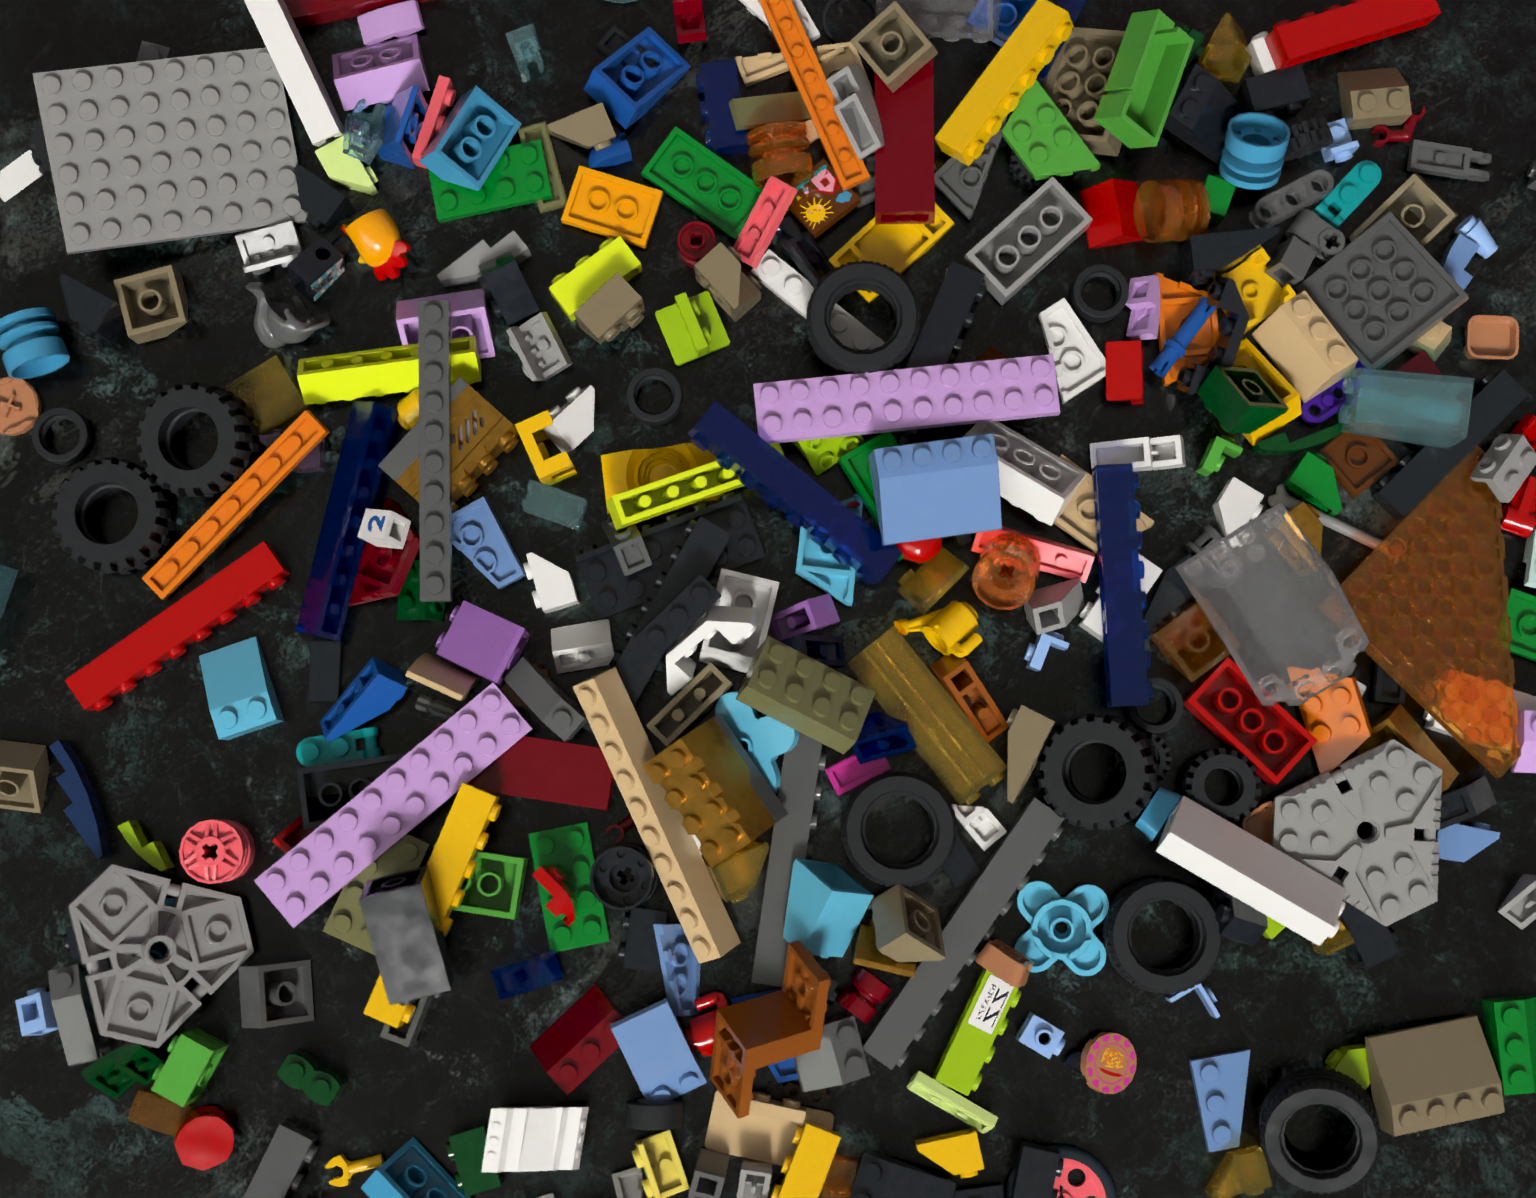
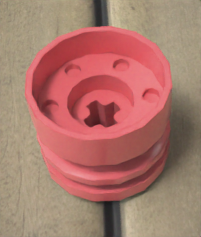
M211 819L198 822L188 829L181 840L179 855L181 865L189 876L198 882L215 884L236 880L244 875L253 863L256 850L254 839L246 827L237 821ZM210 846L218 847L215 851L218 857H210L212 853Z

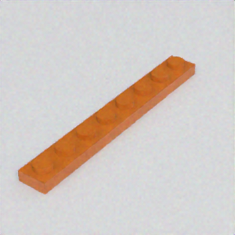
M758 0L842 190L845 191L870 180V175L863 160L858 159L833 109L837 102L826 82L827 79L792 1Z
M305 410L142 577L144 582L162 600L167 599L330 431L309 410Z

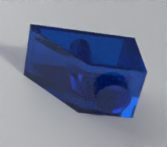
M880 712L867 714L857 742L852 746V749L859 763L864 764L917 748V743L907 721Z
M554 950L491 971L500 1000L533 991L563 979L560 964L556 959Z

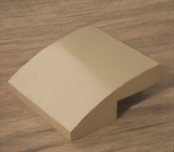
M429 653L422 654L410 666L405 675L459 701L466 700L470 689L476 688L481 678Z

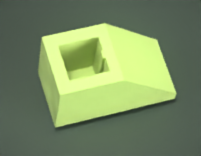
M345 134L315 151L334 185L373 196L379 193L374 185L378 182V179L371 166L365 168L360 160L365 156L357 141L351 143Z

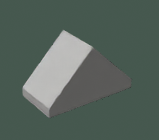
M1523 874L1498 909L1501 915L1522 930L1536 919V875Z
M742 1157L736 1198H768L772 1164Z

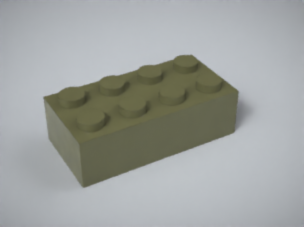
M768 636L757 649L736 700L844 754L857 742L876 691Z
M411 832L406 834L342 888L323 932L375 955L359 902L367 881L425 866L435 843Z

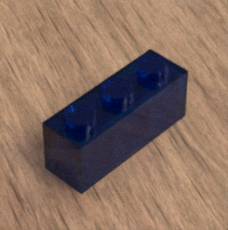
M735 59L700 64L701 74L695 76L698 93L704 92L705 102L700 103L702 121L708 120L709 130L704 131L706 148H712L713 153L719 157L748 153L746 129L736 131L729 107V102L732 99L741 98Z

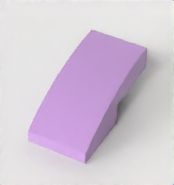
M416 0L385 6L357 17L363 42L367 46L378 44L394 36L397 38L406 37L424 29L418 1Z
M1151 275L1130 278L1128 300L1125 305L1131 309L1126 337L1131 341L1157 339L1160 322L1159 277Z

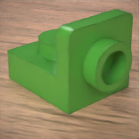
M1225 435L1214 437L1210 440L1196 472L1205 477L1212 474L1213 471L1218 472L1225 459V456L1221 455L1222 453L1236 458L1241 455L1243 448L1237 446L1238 442L1231 437Z

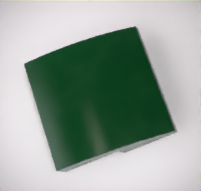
M133 1043L104 1055L84 1069L81 1074L88 1083L116 1100L136 1081L146 1087L153 1081L152 1076L161 1063L165 1064L166 1061L145 1046Z

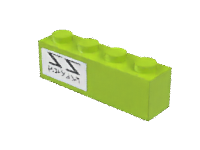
M983 968L933 1074V1078L936 1081L966 1096L969 1095L971 1090H977L983 1076L979 1073L983 1063L990 1062L996 1049L992 1044L997 1034L1001 1036L1007 1027L1009 1019L1005 1018L1010 1006L1015 1008L1020 999L1022 991L1018 990L1019 988L1007 984Z

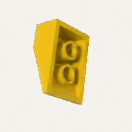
M1247 338L1242 340L1232 367L1256 369L1289 408L1286 413L1254 432L1243 434L1252 445H1255L1302 414L1299 392Z

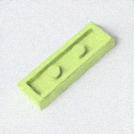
M921 1071L914 1074L906 1086L910 1091L983 1134L991 1130L998 1120L997 1116Z

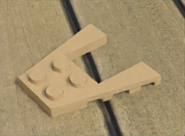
M851 42L821 45L813 48L826 79L847 65L859 64L873 98H875L858 51ZM771 52L760 53L758 56L735 57L745 87L789 71L782 53L771 54ZM811 119L765 137L776 167L819 138Z

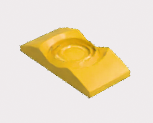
M936 203L934 224H875L874 217L838 250L828 262L834 268L854 261L879 262L882 265H887L889 268L892 267L902 275L908 267L924 255L954 225V222ZM856 290L868 303L879 296V294L872 291Z
M718 442L683 443L668 447L632 449L601 455L606 501L614 495L720 460ZM724 493L693 504L718 502L719 497L724 495Z

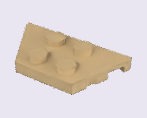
M1061 454V456L1059 457L1064 461L1070 463L1071 465L1075 466L1076 468L1080 469L1081 471L1087 473L1085 470H1083L1081 467H1079L1074 462L1069 460L1063 454ZM1087 473L1067 507L1054 524L1096 554L1152 527L1155 521Z

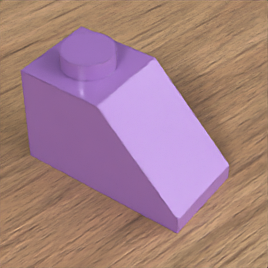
M829 593L804 600L772 615L769 626L774 639L780 641L800 634L808 635L840 622V619Z

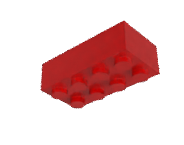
M1229 657L1220 659L1183 699L1184 706L1228 748L1238 751L1239 755H1245L1249 759L1247 762L1255 765L1257 770L1254 772L1268 785H1277L1318 741Z

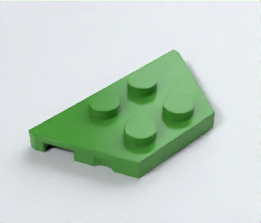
M1036 80L1034 85L1027 89L1019 100L1018 106L1012 112L1002 130V137L1035 181L1049 179L1055 175L1061 177L1073 175V172L1091 169L1092 172L1100 169L1098 160Z

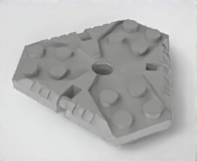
M1389 739L1339 764L1338 767L1340 769L1332 773L1325 771L1274 797L1272 847L1344 887L1343 900L1386 927L1437 902L1440 842L1436 841V829H1440L1442 769L1396 740ZM1346 780L1350 789L1341 793L1336 784ZM1362 822H1369L1372 826V833L1369 837L1362 839L1357 834V828ZM1414 828L1424 829L1423 840L1414 839ZM1338 866L1346 870L1341 880L1333 875Z
M113 864L106 868L68 905V910L81 962L83 965L86 964L88 975L85 978L99 1035L159 1048L202 1005L199 1000L206 993L212 995L254 952L241 897L183 882L180 885L170 883L171 879ZM166 895L176 897L173 907L164 905ZM157 941L162 942L166 947L165 954L160 959H154L150 955V947ZM108 958L111 968L101 971L98 960ZM192 978L198 985L190 992L184 985Z

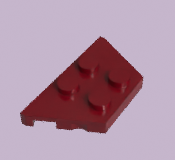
M390 498L386 499L382 510L394 511L408 519L398 502ZM412 524L410 525L403 549L377 547L366 542L340 602L348 606H354L398 596L420 548V536Z

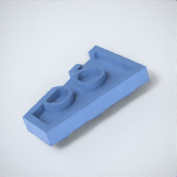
M483 496L452 513V544L473 562V565L498 589H503L526 576L525 570L487 497Z
M680 923L653 924L666 997L675 1016L699 1015V1010L695 1007L694 1000L700 997L701 963H698Z
M1250 1049L1189 1060L1208 1152L1239 1147Z

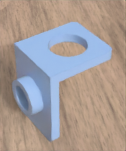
M1201 983L1195 985L1192 989L1189 988L1187 991L1164 996L1167 1001L1172 1003L1195 989L1209 1014L1216 1019L1220 1017L1213 1004L1217 1002L1214 994L1208 986L1203 988Z

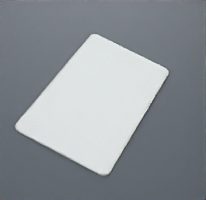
M31 150L25 152L0 171V198L4 202L42 176L38 170L39 166L33 161Z

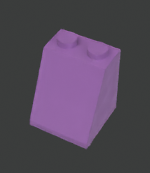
M463 601L461 606H455L450 615L449 621L452 624L448 632L443 631L435 645L438 648L436 654L502 687L506 683L504 678L516 665L531 635L525 628Z

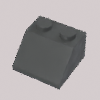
M310 959L238 967L242 1028H268L314 1021Z
M838 1015L824 1020V1033L821 1038L820 1049L793 1057L802 1092L843 1085L870 1076L855 1016Z

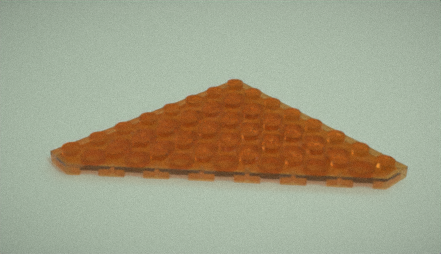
M1477 445L1322 602L1319 608L1497 779L1502 777L1521 756L1520 744H1517L1516 726H1518L1517 701H1514L1513 694L1515 673L1514 660L1511 659L1510 642L1512 641L1511 620L1507 615L1506 602L1509 600L1507 576H1504L1503 563L1506 555L1504 535H1501L1500 519L1503 517L1502 503L1499 502L1486 482H1476L1470 477L1478 462L1485 455V452Z

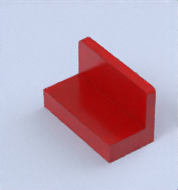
M1142 341L1106 342V399L1108 401L1131 400L1132 405L1144 404Z

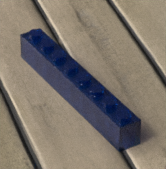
M716 400L705 410L687 433L692 437L691 441L696 447L703 451L708 450L716 457L715 461L726 470L731 469L740 476L738 479L743 485L749 489L755 488L763 495L762 499L773 508L778 507L786 513L785 517L791 524L796 527L802 526L807 530L813 542L829 548L833 552L832 556L841 564H848L855 569V575L863 582L876 584L882 581L901 556L902 552L895 546H883L879 533Z
M353 401L295 632L340 642L365 540L357 536L366 508L373 509L383 471L378 465L387 455L397 410L375 402Z
M1132 463L1096 465L1092 469L1107 708L1149 705L1148 699L1153 698L1152 682L1147 681L1146 669L1151 667L1150 652L1145 651L1144 639H1148L1149 628L1148 622L1143 621L1142 609H1146L1147 598L1146 592L1141 591L1140 579H1144L1145 569L1144 562L1139 561L1138 549H1142L1143 544L1142 532L1137 531L1136 519H1140V503L1135 501L1134 489H1138V473L1133 471Z

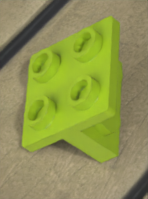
M708 291L690 298L684 292L674 296L675 304L655 312V317L677 366L730 345V340Z
M861 435L794 441L792 443L807 459L813 472L819 476L836 464L841 456L863 445L864 440Z

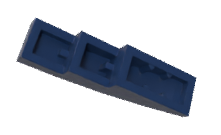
M57 740L49 748L65 772L58 776L56 780L73 802L63 811L97 859H107L111 856L106 822L97 794L85 767L69 741Z

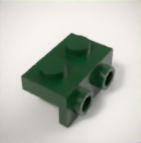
M414 560L398 594L397 620L443 621L445 602H420V560Z

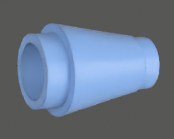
M1470 215L1454 230L1457 235L1461 233L1480 247L1476 253L1484 259L1491 256L1498 249V245L1480 218L1476 219L1473 215Z

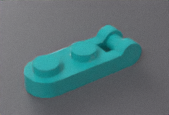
M1361 161L1313 212L1337 229L1379 184L1382 176L1381 169L1372 161ZM1330 205L1339 212L1337 216L1327 209Z
M378 727L352 730L332 741L325 740L324 735L308 737L298 744L296 748L297 759L302 765L311 767L382 756L381 747H377L376 736H379ZM358 739L365 740V750L358 751Z

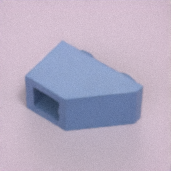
M1459 822L1436 831V841L1440 842L1439 859L1465 862L1498 840L1500 832L1490 831L1491 825L1479 822H1472L1471 827L1460 825Z

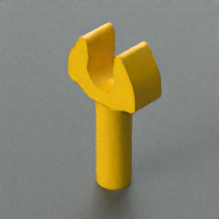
M344 1154L336 1155L325 1165V1168L339 1166L343 1170V1175L332 1178L329 1184L337 1187L347 1186L350 1184V1178L354 1173L380 1167L384 1163V1157L382 1154L349 1161L345 1158Z

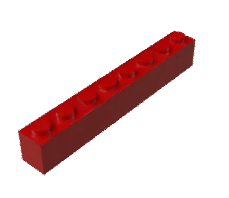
M263 541L64 681L84 710L102 711L113 703L111 699L120 692L126 694L138 685L137 680L145 675L149 677L162 669L161 664L171 657L173 660L183 655L187 651V645L195 640L200 642L212 633L210 629L221 623V625L230 622L237 616L235 612L244 605L247 608L257 603L261 599L260 594L269 588L274 590L280 587L286 581L284 577L289 575L290 572L273 547Z

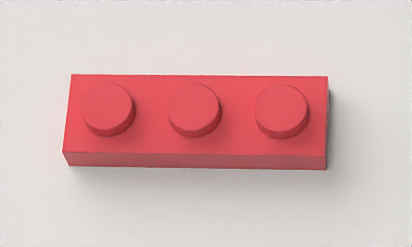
M441 75L438 77L411 156L416 166L425 169L427 168L419 160L446 120L448 106H453L456 97V90H454L451 79Z
M770 175L733 246L741 257L740 261L757 269L798 191L796 188Z

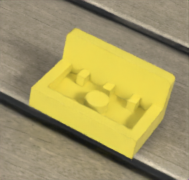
M670 1129L634 1141L637 1149L632 1151V1155L637 1169L642 1167L644 1169L647 1179L642 1180V1185L647 1198H667L690 1189Z

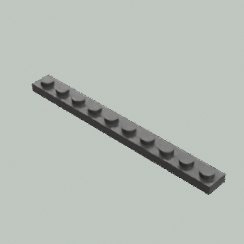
M418 300L420 602H452L450 301Z

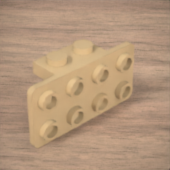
M717 1090L708 1124L705 1148L724 1154L782 1166L786 1155H793L796 1144L792 1143V1139L798 1125L803 1127L805 1121L809 1120L832 1130L834 1115L828 1111L800 1106L801 1102L798 1100L783 1098V1101L770 1099L771 1095L753 1092L749 1115L738 1119Z

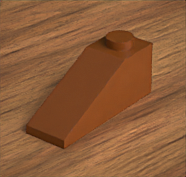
M954 654L944 655L930 666L945 690L985 744L1009 728L1006 725L1007 721L964 657L959 658Z

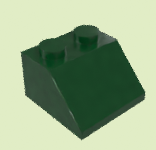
M1215 366L1196 392L1203 400L1204 407L1216 416L1220 421L1221 428L1230 434H1250L1283 415L1289 409L1254 368Z

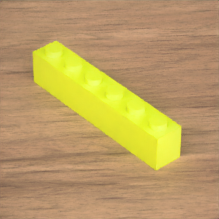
M476 336L450 339L451 385L459 377L469 385L475 382H482V364ZM418 343L299 359L297 379L304 404L322 405L331 401H352L361 397H381L386 394L399 392L411 393L413 390L419 389Z
M780 443L764 444L614 495L606 501L615 529L618 530L780 474L789 467Z

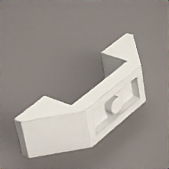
M711 606L668 648L666 653L667 692L672 696L678 690L684 689L695 678L693 674L697 663L689 656L696 650L699 642L703 639L706 641L711 639L717 630L732 644H735L742 637L747 639L757 627L755 623L758 611L755 608Z

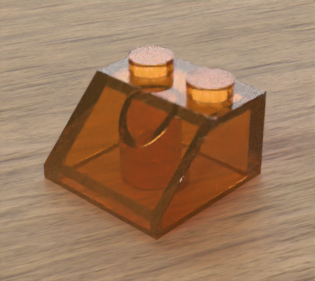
M1205 598L1192 603L1150 635L1166 659L1190 682L1199 678L1240 647Z

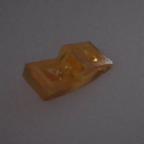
M137 1090L127 1120L175 1137L179 1125H182L189 1115L198 1108L188 1105L181 1107L161 1095Z
M834 1155L822 1187L820 1198H850L858 1159Z

